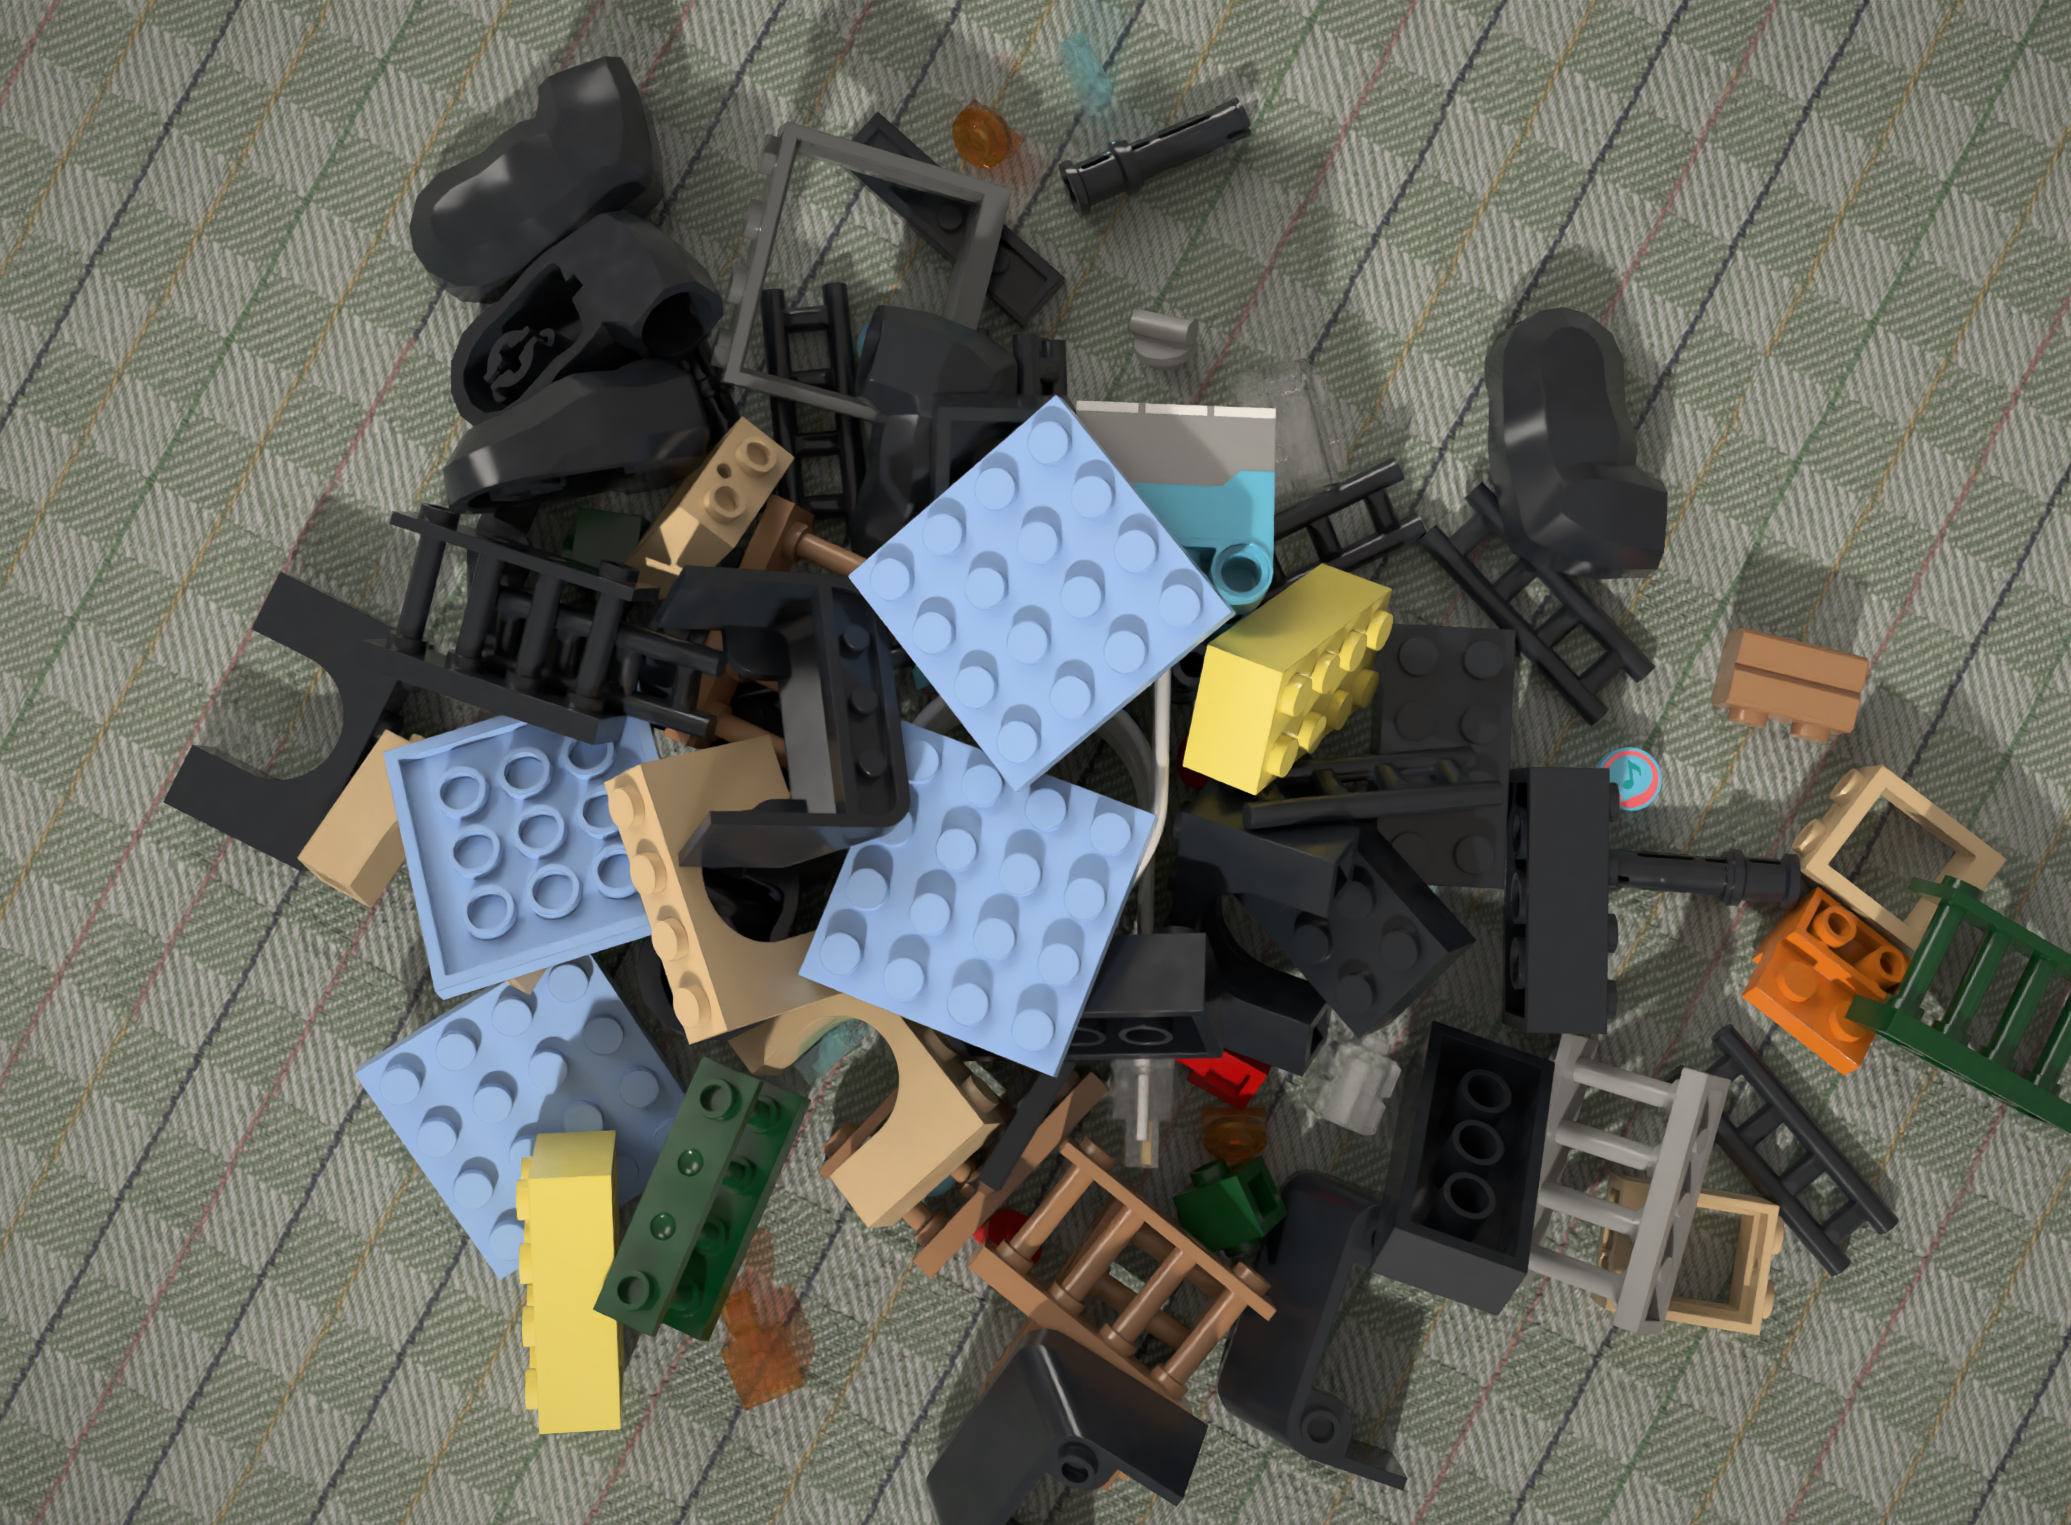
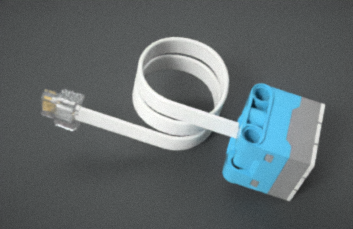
M1077 401V417L1236 612L1230 619L1241 614L1240 620L1230 624L1224 623L1201 642V644L1207 646L1211 641L1254 612L1263 600L1272 581L1274 572L1276 409ZM1171 668L1154 682L1152 749L1140 727L1123 709L1094 731L1116 751L1124 762L1135 786L1139 809L1154 814L1158 818L1156 828L1132 886L1133 889L1138 882L1137 934H1153L1155 850L1165 825L1169 792ZM940 695L929 703L912 722L914 725L944 735L961 723ZM1175 1059L1110 1060L1108 1122L1121 1123L1120 1168H1158L1159 1124L1173 1122Z

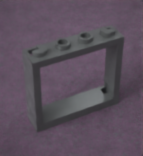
M787 121L778 128L777 137L767 134L762 145L757 173L767 175L761 201L751 198L746 210L741 237L750 239L751 242L745 265L735 263L727 287L726 301L735 303L730 328H718L711 352L710 365L720 367L717 382L874 423L877 413L862 400L744 367L796 154L970 205L942 317L976 331L1013 189Z

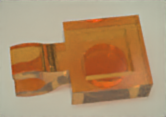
M748 1288L728 1295L721 1313L730 1333L736 1340L723 1345L720 1353L744 1410H749L804 1387L806 1378L782 1321L764 1328Z

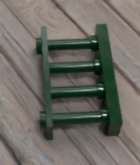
M1945 875L1941 884L1913 877L1908 889L1937 905L1936 911L1894 995L1887 993L1883 1003L1855 994L1844 1018L2020 1114L2071 1134V1104L2059 1098L2063 1087L2057 1084L2071 1056V992L2032 1072L2025 1070L2022 1077L2014 1073L2018 1062L2012 1059L2053 973L2071 982V954L1981 903L1979 900L1983 891L1963 880ZM1963 920L1981 930L1984 934L1942 1020L1934 1019L1932 1025L1929 1026L1921 1022L1925 1010L1920 1008V1005ZM2010 947L2029 958V961L1987 1047L1980 1045L1976 1052L1967 1047L1972 1036L1966 1032L2007 948Z
M702 1056L593 1310L650 1337H656L661 1323L697 1340L709 1341L811 1100L751 1074H744Z

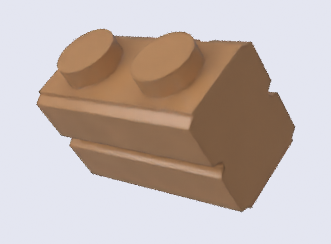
M1739 628L1728 632L1725 638L1719 664L1720 670L1716 676L1711 705L1729 709L1727 720L1733 723L1755 728H1766L1767 721L1770 719L1791 724L1789 735L1811 742L1828 743L1830 734L1851 733L1861 700L1859 696L1863 691L1869 661L1867 657L1748 628Z

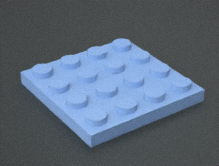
M1055 395L848 576L1015 792L1024 791L1236 614L1065 400L1058 395Z
M638 680L637 691L644 693ZM501 715L383 752L434 989L443 1000L652 934L640 893L636 890L631 880L630 862L618 826L610 816L609 798L604 786V782L638 764L662 759L652 723L627 716L620 741L591 745Z
M902 720L901 730L911 798L909 811L904 819L887 835L850 847L798 975L1057 1078L1156 828L1158 818L1149 812L1045 773L1024 791L1015 792L983 750Z
M596 953L547 967L530 995L504 981L490 985L362 1063L355 1072L357 1079L500 1280L519 1269L520 1243H524L525 1220L517 1219L516 1185L517 1180L521 1179L522 1157L533 1156L537 1134L616 1130L618 1198L620 1207L644 1192L687 1093V1089Z

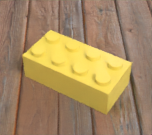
M1322 563L1207 644L1183 766L1253 795H1257L1277 777H1285L1294 762L1306 752L1313 753L1326 735L1334 729L1340 730L1352 713L1360 707L1366 708L1371 702L1379 681V673L1373 671L1376 654L1385 645L1393 624V615L1387 612L1392 589Z
M616 1130L537 1134L533 1156L522 1157L521 1179L517 1180L516 1185L517 1219L525 1220L524 1243H520L519 1275L520 1283L527 1284V1306H523L522 1310L523 1347H530V1369H526L525 1372L526 1410L538 1409L539 1434L621 1429L625 1380L623 1323L593 1310L620 1248Z

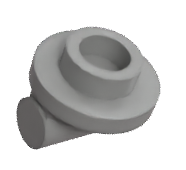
M1141 309L1134 311L1130 321V331L1135 335L1134 350L1139 361L1158 370H1172L1180 367L1195 355L1198 349V324L1196 321Z

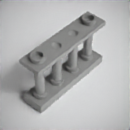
M1562 1034L1560 1043L1552 1049L1548 1058L1549 1061L1555 1062L1528 1272L1519 1286L1531 1287L1535 1272L1612 1299V1304L1616 1308L1613 1326L1635 1334H1661L1731 1080L1683 1067L1680 1079L1675 1080L1671 1084L1595 1061L1599 1041L1575 1034ZM1587 1085L1665 1109L1669 1120L1663 1142L1653 1147L1577 1123ZM1570 1147L1647 1172L1651 1185L1645 1206L1640 1207L1637 1211L1560 1185ZM1552 1210L1630 1236V1241L1634 1244L1627 1270L1618 1274L1544 1248L1543 1243Z

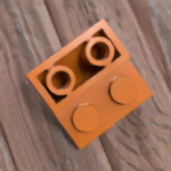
M1817 887L1801 898L1793 911L1788 910L1764 938L1751 959L1757 964V967L1741 996L1845 1076L1860 1067L1875 1037L1874 1033L1844 1018L1855 994L1883 1003L1887 993L1895 994L1912 959L1821 888Z

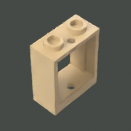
M742 416L707 453L703 464L680 482L623 564L641 570L638 581L660 587L658 600L666 598L685 565L715 567L735 547L795 457Z
M1885 766L1861 767L1859 771L1853 768L1838 781L1831 791L1830 799L1834 801V804L1822 820L1814 819L1809 822L1797 835L1791 849L1799 857L1801 879L1814 889L1817 887L1821 888L1912 959L1936 911L1937 905L1922 897L1904 922H1902L1828 865L1879 796L1882 795L1956 852L1934 880L1935 883L1941 884L1944 876L1948 875L1963 880L1984 891L2007 859Z
M1610 1172L1606 1200L1638 1211L1640 1207L1645 1206L1651 1180L1644 1177ZM1701 1187L1697 1207L1742 1214L1728 1304L1672 1295L1665 1320L1760 1336L1762 1318L1767 1319L1770 1316L1774 1304V1285L1768 1278L1772 1254L1777 1255L1780 1252L1784 1239V1221L1781 1216H1778L1780 1206L1758 1196ZM1602 1227L1596 1266L1618 1274L1627 1270L1634 1244L1630 1241V1236ZM1591 1292V1299L1602 1308L1616 1311L1612 1304V1299Z

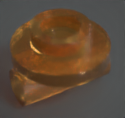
M976 99L972 100L957 115L953 123V140L958 152L967 162L979 168H993L1006 158L1010 159L1024 142V138L1008 126L1000 113L989 106L982 105Z
M1202 1108L1201 1128L1203 1144L1211 1155L1217 1158H1224L1228 1163H1240L1251 1159L1266 1147V1108H1244L1243 1110L1238 1108Z

